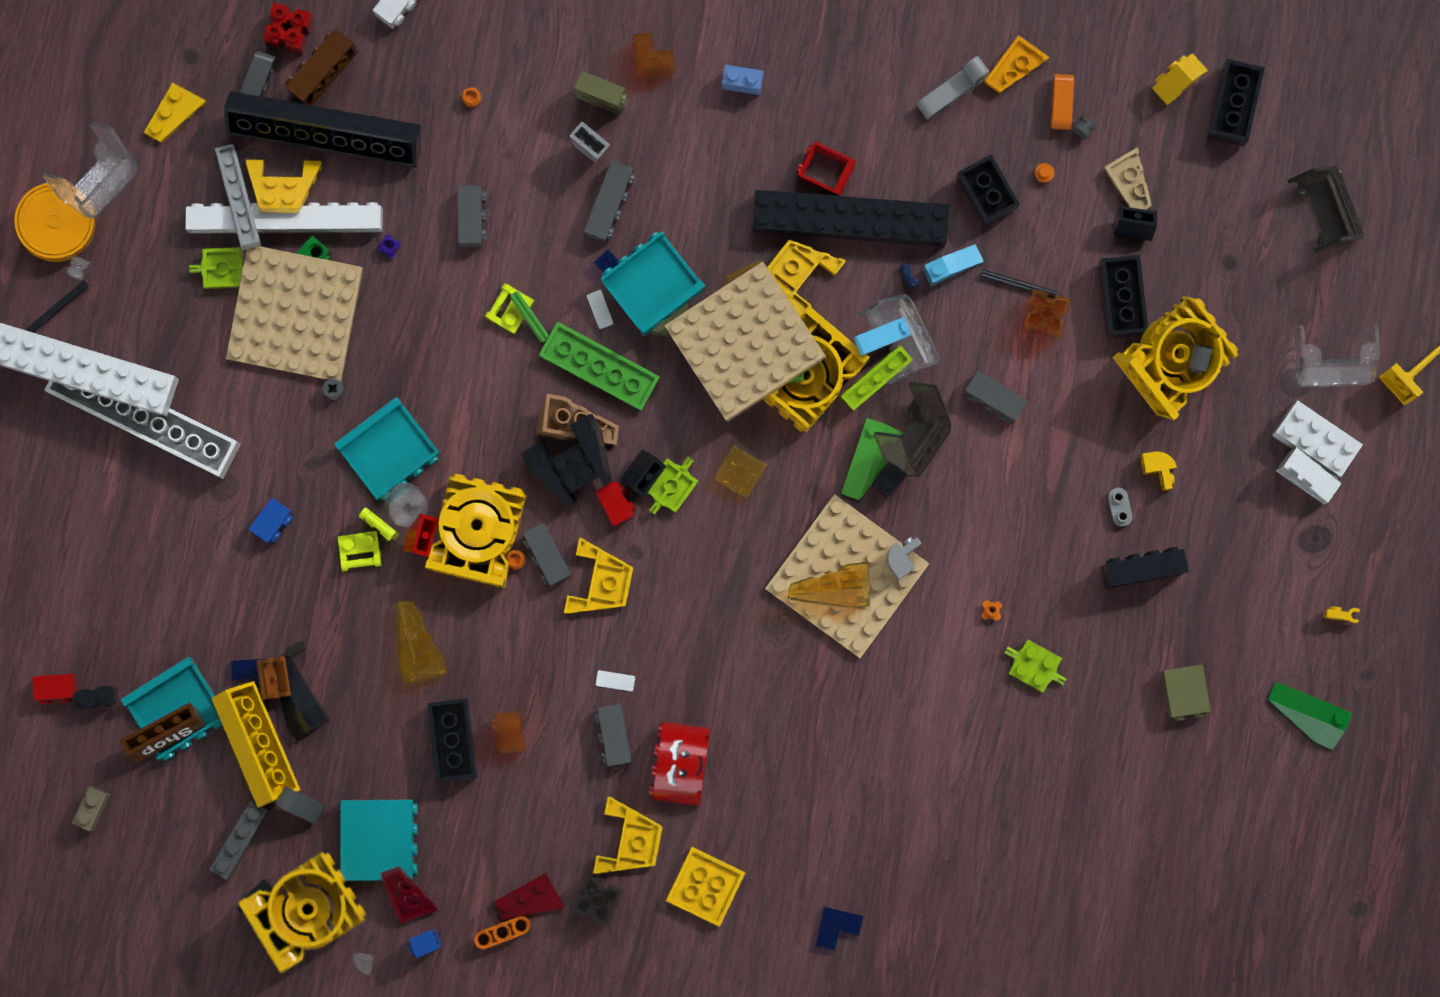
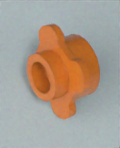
M985 600L982 604L984 607L981 614L982 618L985 620L988 618L995 621L1001 618L1000 608L1002 604L999 601L993 603Z

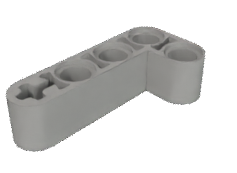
M977 56L970 60L962 71L929 93L916 105L926 119L930 120L986 80L990 71Z

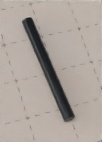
M983 269L981 277L1054 299L1058 292Z
M83 280L25 330L34 333L84 291L88 284Z

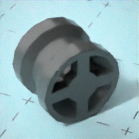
M1081 115L1079 122L1075 123L1072 129L1080 137L1087 139L1090 131L1095 130L1097 126L1089 117Z
M329 379L323 385V392L329 399L338 400L344 394V387L337 379Z

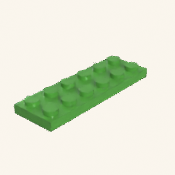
M558 321L539 353V357L639 411L643 410L660 379V376Z

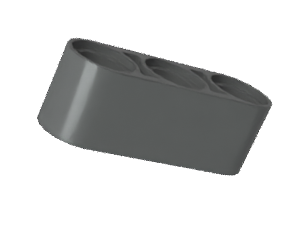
M257 51L240 93L264 97L276 66L277 57Z
M286 786L275 803L280 808L314 824L325 808L318 801Z

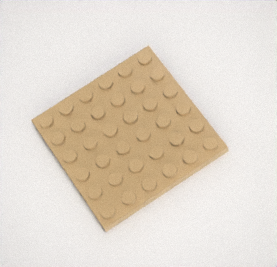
M260 246L247 249L226 359L327 380L337 379L342 382L364 267Z
M764 262L756 265L664 325L727 422L826 358Z
M834 494L765 589L851 653L861 658L930 563L913 551L906 556L912 562L915 569L900 580H897L888 566L887 557L890 549L896 542L903 548L902 543Z

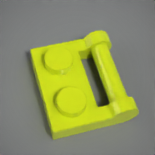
M504 283L497 300L484 317L516 334L524 317L512 300L501 319L496 316L508 294L517 291ZM519 292L525 300V302L527 303V305L531 308V306L534 303V300L526 296L525 294Z
M364 508L359 514L362 520L372 528H377L380 534L388 541L391 539L396 540L400 535L369 509Z
M377 531L338 536L342 571L375 565V567L382 566ZM374 553V557L350 561L347 559L348 555Z

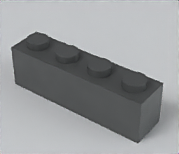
M611 160L585 227V236L607 243L608 238L612 239L615 228H613L614 222L619 221L622 210L619 209L622 203H626L629 195L626 192L629 185L632 186L636 175L633 174L634 170L632 167Z
M255 800L249 802L211 866L210 870L226 880L232 878L271 812L269 808L265 806L258 808Z

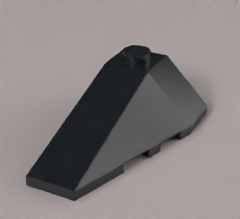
M286 654L285 660L291 695L280 697L286 725L295 739L299 741L331 719L290 655Z

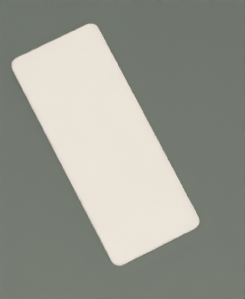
M598 290L588 294L587 298L599 329L613 325L614 323L602 291Z
M599 670L596 686L633 691L635 676Z

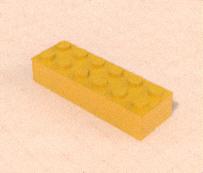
M252 681L227 689L212 697L214 706L257 807L259 808L277 801L285 786L299 791V785L255 682Z

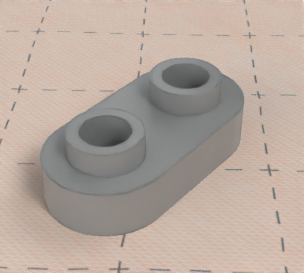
M1114 488L1108 494L1112 521L1115 525L1124 527L1132 521L1128 494L1122 488ZM1116 494L1121 495V501L1115 499ZM1120 513H1124L1126 515L1125 520L1120 519Z

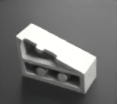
M1297 447L1288 452L1276 470L1322 504L1328 503L1341 485L1338 477L1325 471L1321 465L1314 462Z

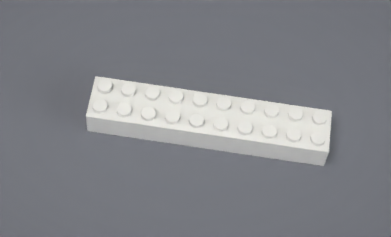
M0 323V366L167 417L179 381L177 377Z
M51 381L48 382L44 390L222 479L226 475L241 445L239 442L170 408L166 417Z

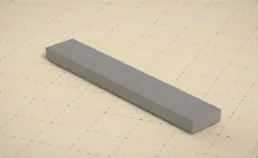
M230 144L215 148L241 249L245 250L260 246L261 243L235 146Z

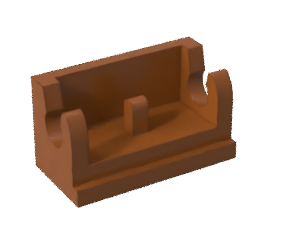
M285 656L257 660L262 700L290 696Z

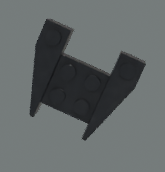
M589 414L570 425L579 443L556 457L552 458L544 442L536 444L521 453L530 471L568 506L577 502L572 492L593 480L600 478L604 486L612 483L602 430L593 414Z

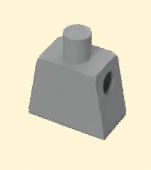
M583 122L569 136L574 146L595 163L610 146L608 142Z

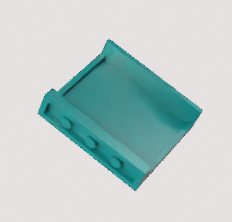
M663 231L659 234L656 232L648 238L649 242L645 245H638L633 249V254L629 257H622L617 262L618 265L616 267L606 269L600 278L603 285L643 336L647 335L706 290L705 284L690 269L665 237Z
M397 397L334 444L378 502L380 500L386 501L392 496V491L396 488L400 490L406 486L409 478L419 476L424 471L423 468L425 466L435 464L441 455Z
M190 657L182 660L121 699L123 705L128 707L140 728L149 725L189 702L200 711L206 726L157 752V760L164 759V761L171 759L175 756L174 752L178 749L185 750L192 745L191 741L198 738L200 740L209 734L208 730L213 727L218 729L223 726L212 701V697L215 695Z
M341 800L340 872L345 881L382 880V872L398 866L414 880V876L418 874V864H414V856L418 855V844H414V836L418 835V824H414V816L418 815V804H414V800Z

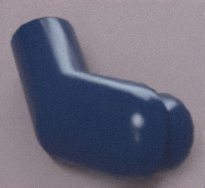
M910 264L901 265L902 280L909 289L919 287V278H912Z

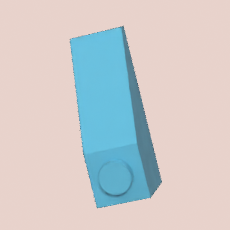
M975 244L924 265L923 271L930 285L934 286L984 261Z
M903 317L853 338L860 354L864 355L910 336L911 333Z

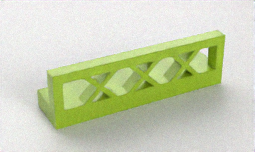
M901 345L897 346L840 395V398L854 411L913 361V359Z

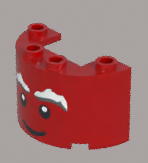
M665 721L663 725H659L657 736L661 737L660 744H656L654 756H658L657 764H653L652 776H655V782L650 785L649 795L653 796V800L700 806L710 728Z

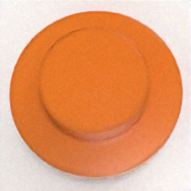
M467 88L462 93V101L468 107H475L481 101V94L476 88Z
M1042 163L1035 169V177L1038 181L1047 183L1054 177V169L1050 164Z
M512 550L506 556L511 569H520L525 564V555L519 550Z

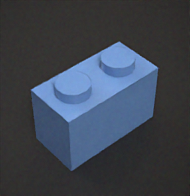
M725 65L722 89L760 95L764 71Z

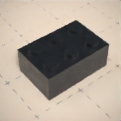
M992 154L957 172L956 179L983 227L1018 209L1020 204Z

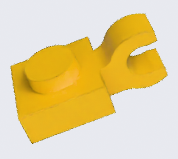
M1330 606L1329 609L1323 610L1322 618L1344 620L1350 623L1359 622L1358 619H1353L1351 616L1353 612H1360L1358 608H1352L1345 612L1341 611V607Z

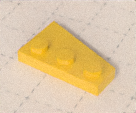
M172 82L144 133L163 143L188 118L190 119L201 106L203 107L207 101Z

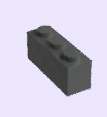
M481 185L458 186V244L460 247H483V241H487L486 229H483V222L487 220L486 210H483V203H486V191H483Z
M978 370L964 392L967 395V399L974 403L980 402L984 405L983 408L990 413H998L1000 415L999 418L1007 423H1010V421L1014 423L1027 403L1026 399Z
M545 523L523 533L525 538L522 541L527 550L531 548L534 554L531 558L536 567H541L543 573L540 575L545 584L549 583L552 587L572 576Z
M622 704L598 707V712H595L596 724L601 725V731L598 732L600 744L604 743L605 751H601L603 763H607L608 766L632 762Z

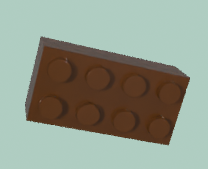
M337 28L333 32L329 31L324 37L325 41L321 46H316L308 61L304 60L299 66V71L295 75H291L286 81L287 85L285 87L290 96L300 104L313 106L358 54L354 42Z

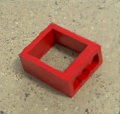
M814 141L813 145H809L804 155L807 158L805 162H800L796 173H798L797 179L829 195L841 196L857 161ZM816 152L845 165L834 189L805 175Z

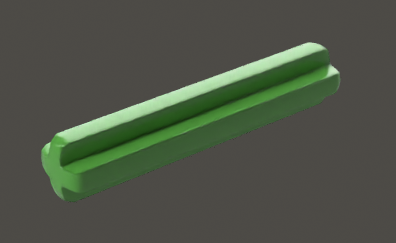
M515 291L510 295V299L540 342H545L549 337L548 333L521 294Z

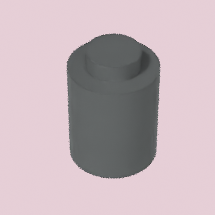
M1200 344L1193 345L1187 366L1191 368L1190 372L1202 374V371L1207 372L1213 351L1212 348Z

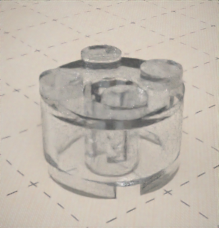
M398 484L386 496V509L397 525L411 527L420 513L425 515L428 513L427 499L421 490L413 484Z

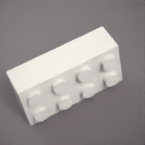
M1298 400L1291 405L1272 433L1273 437L1293 450L1297 447L1314 462L1321 465L1325 471L1334 474L1338 478L1342 477L1363 446V444Z

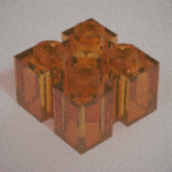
M1033 289L1027 305L1031 312H1026L1021 330L1034 334L1038 330L1045 331L1044 336L1059 340L1065 324L1061 317L1064 318L1067 315L1071 299L1058 295L1053 299L1047 298V292ZM1047 311V315L1050 317L1044 318L1042 313Z

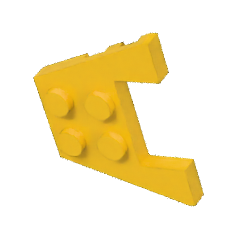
M246 160L260 212L299 213L309 194L311 185L315 183L316 176L322 169V161H304L302 177H263L264 160Z
M788 240L767 268L801 318L812 305L796 292L815 267L819 264L835 276L846 261Z
M579 538L576 556L596 559L588 599L567 595L564 613L625 607L633 567L583 538Z
M608 797L605 814L625 818L617 859L596 855L593 873L598 874L655 866L663 826L612 797Z

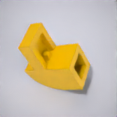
M1150 452L1140 455L1143 475L1159 473L1162 492L1173 489L1172 485H1175L1173 473L1170 474V471L1177 468L1173 458L1164 452Z

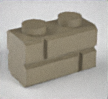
M88 787L85 793L86 797H83L72 824L87 831H95L111 794L95 787Z

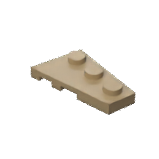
M1137 147L1105 166L1104 170L1128 207L1147 210L1151 208L1152 204Z

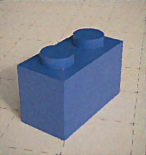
M271 498L249 530L267 543H275L282 534L280 533L284 526L287 527L293 520V512L274 498Z
M436 928L410 938V943L408 944L411 954H415L416 958L443 947Z

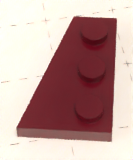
M400 866L381 873V878L400 924L438 911L437 905Z
M547 873L494 901L502 919L565 908Z

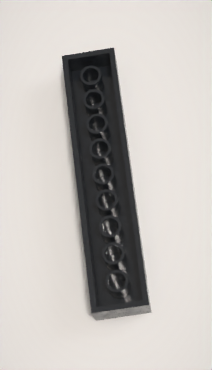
M232 91L229 92L224 106L227 135L414 168L417 167L421 153V125Z
M755 190L752 232L945 247L947 243L950 204Z

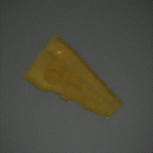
M868 562L847 564L842 566V570L833 573L829 570L824 572V576L818 578L809 577L789 584L788 599L791 601L848 608L870 606L871 602Z
M414 601L396 602L398 663L403 683H421L447 675L448 671L441 650L437 651L433 643L434 638L432 634H428L424 627L425 621Z

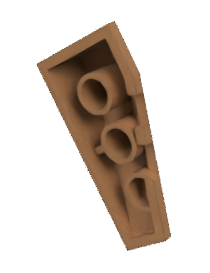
M545 394L537 419L536 436L579 442L570 425L593 413L587 411L583 406L576 405L566 397ZM593 414L602 430L604 444L616 446L619 426L599 415Z

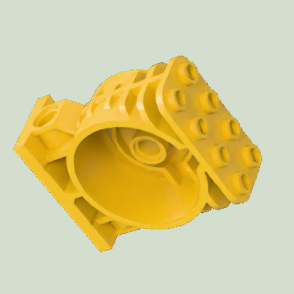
M1182 296L1180 304L1171 306L1172 312H1165L1163 317L1155 320L1146 329L1140 343H1133L1123 353L1118 352L1112 357L1154 413L1172 420L1179 416L1178 411L1187 403L1188 393L1197 392L1207 387L1221 372V367H1227L1230 364L1228 359L1238 357V348L1232 342H1229L1226 338L1227 333L1217 326L1215 317L1205 310V304L1199 298ZM1175 327H1181V328L1186 329L1188 332H1190V334H1188V333H1186V332H1184V331L1173 330V329H1174ZM1194 344L1204 345L1213 349L1207 372L1202 371V374L1190 372L1191 368L1187 367ZM1176 349H1178L1177 356H1175ZM1162 371L1175 375L1179 374L1184 381L1181 382L1179 377L1165 376Z
M811 307L806 310L801 320L812 336L818 329L830 341L828 343L820 337L813 336L826 356L823 361L829 370V382L835 388L832 389L825 383L826 370L823 363L819 362L806 371L810 375L808 380L800 383H787L784 386L795 397L810 398L814 396L820 402L795 400L788 396L782 387L763 399L769 406L773 407L775 405L779 409L778 413L786 420L790 418L794 422L793 426L800 432H803V430L809 431L811 426L816 423L818 418L836 399L842 388L843 380L854 379L861 369L866 366L870 358L867 354L861 355L858 347ZM834 347L839 348L844 354L847 355V358L843 362H841V359L837 351L834 349Z
M454 473L453 476L448 478L449 482L445 490L446 494L440 512L438 528L441 540L432 545L425 568L430 571L505 588L510 564L504 555L508 553L516 539L527 496L522 489L511 487L508 490L499 483L492 482L491 485H487L484 480L473 478L470 481L464 475ZM471 500H484L495 506L501 518L509 519L510 524L500 522L495 511L482 503L468 504L459 512L452 509L454 507L459 508L462 504ZM477 520L482 522V528L478 531L472 528L473 522ZM446 528L455 529L458 538L470 547H485L495 539L503 540L505 543H494L484 550H470L461 546L454 538L453 533L447 531ZM441 545H445V549L439 548ZM451 553L461 561L466 562L465 566L460 568L448 565ZM502 558L505 563L498 562L497 560ZM490 564L487 575L471 570L472 565Z
M321 852L316 857L311 858L308 862L289 872L276 883L271 893L260 890L239 902L240 907L280 973H284L301 962L305 950L321 948L365 922L363 918L366 916L365 911L360 904L358 906L355 905L353 901L356 899L350 887L346 889L343 885L345 879L339 870L335 872L332 867L335 863L329 853L324 854V852ZM299 877H304L307 884H315L324 888L331 896L334 903V915L331 921L334 930L332 932L327 925L331 913V906L327 896L317 888L304 887ZM283 887L289 895L285 905V915L289 924L300 932H311L316 939L315 942H312L309 936L298 935L286 926L282 917V904L285 899L281 892ZM263 895L270 897L268 902ZM306 904H310L314 908L313 913L310 915H305L302 912V908ZM267 909L272 928L269 930H265L256 917ZM275 932L281 939L290 944L280 952H278L271 941V935ZM295 948H301L300 955Z

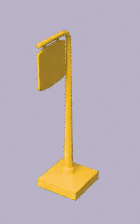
M1440 345L1409 372H1405L1396 363L1379 376L1382 382L1404 406L1423 393L1414 382V377L1440 353Z

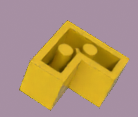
M1193 53L1188 57L1184 55L1168 67L1169 72L1167 74L1162 73L1155 80L1157 84L1152 89L1168 105L1176 100L1188 87L1196 83L1208 70Z

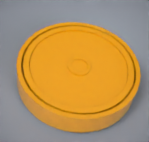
M51 182L38 185L23 196L16 208L14 217L16 233L23 246L31 254L42 260L60 262L72 259L88 247L94 236L95 216L92 207L79 190L68 184Z

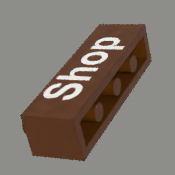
M189 702L124 737L120 741L126 756L137 764L202 729L206 725L200 711Z

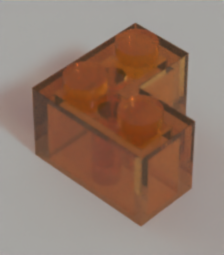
M652 32L632 34L637 78L675 74L673 49L654 51Z
M521 711L495 713V718H492L493 730H497V734H499V738H496L497 750H501V754L526 751Z

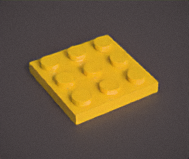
M691 847L666 901L720 927L745 872Z

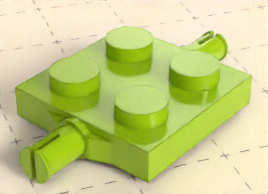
M241 247L203 249L201 265H189V272L202 274L203 287L205 289L240 287L244 267L243 250Z
M687 456L682 465L674 464L669 459L665 460L666 468L648 491V494L655 500L649 509L650 512L656 515L661 506L668 507L675 513L679 510L699 482L687 471L694 460H690V457Z
M1028 639L1019 651L1007 646L1006 649L1012 653L1005 650L1004 654L1014 658L1013 666L1009 671L1010 675L1043 693L1052 680L1062 686L1064 685V682L1061 680L1066 681L1067 678L1057 674V667L1062 660L1061 657Z

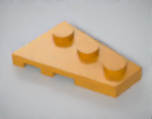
M1018 35L984 83L1000 94L1049 60L1050 57Z

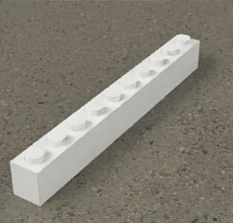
M351 202L347 203V206H339V203H327V206H320L319 203H308V206H302L299 213L260 212L258 203L250 204L258 233L383 232V209L381 205L374 202L366 203V205ZM195 203L192 206L186 207V230L188 233H237L230 206H223V204L219 203L203 206V204Z

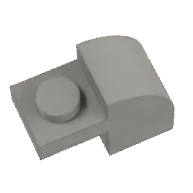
M912 537L902 543L903 548L896 542L888 553V566L897 580H900L915 569L906 555L922 544L918 537L914 540Z

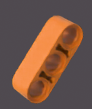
M1054 74L1051 129L1071 130L1074 75Z
M525 916L513 918L481 930L475 935L474 942L478 948H489L527 933L531 927V922ZM518 920L526 922L527 927L524 931L517 929L516 922ZM499 927H505L508 930L507 937L501 938L498 935ZM481 934L488 935L489 943L487 945L479 942Z

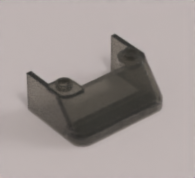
M1337 166L1313 168L1288 179L1289 184L1298 183L1297 189L1301 195L1310 197L1322 232L1319 233L1317 238L1319 247L1313 249L1314 253L1328 251L1364 237V231L1343 174Z
M910 382L908 385L914 398L908 406L911 422L902 435L875 432L874 437L885 460L909 476L920 477L950 434L951 422L937 385Z

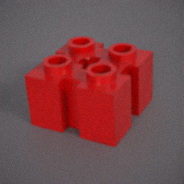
M273 2L269 16L272 25L267 24L263 36L265 44L280 49L283 44L288 51L303 55L307 44L304 34L305 32L310 33L314 20L311 12L295 9V13H293L288 6ZM288 26H291V27H292L291 29L288 28V30L285 31V28H286V27H288Z

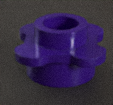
M386 235L378 246V250L386 253L389 258L395 257L396 250L401 247L400 241H395L390 235Z

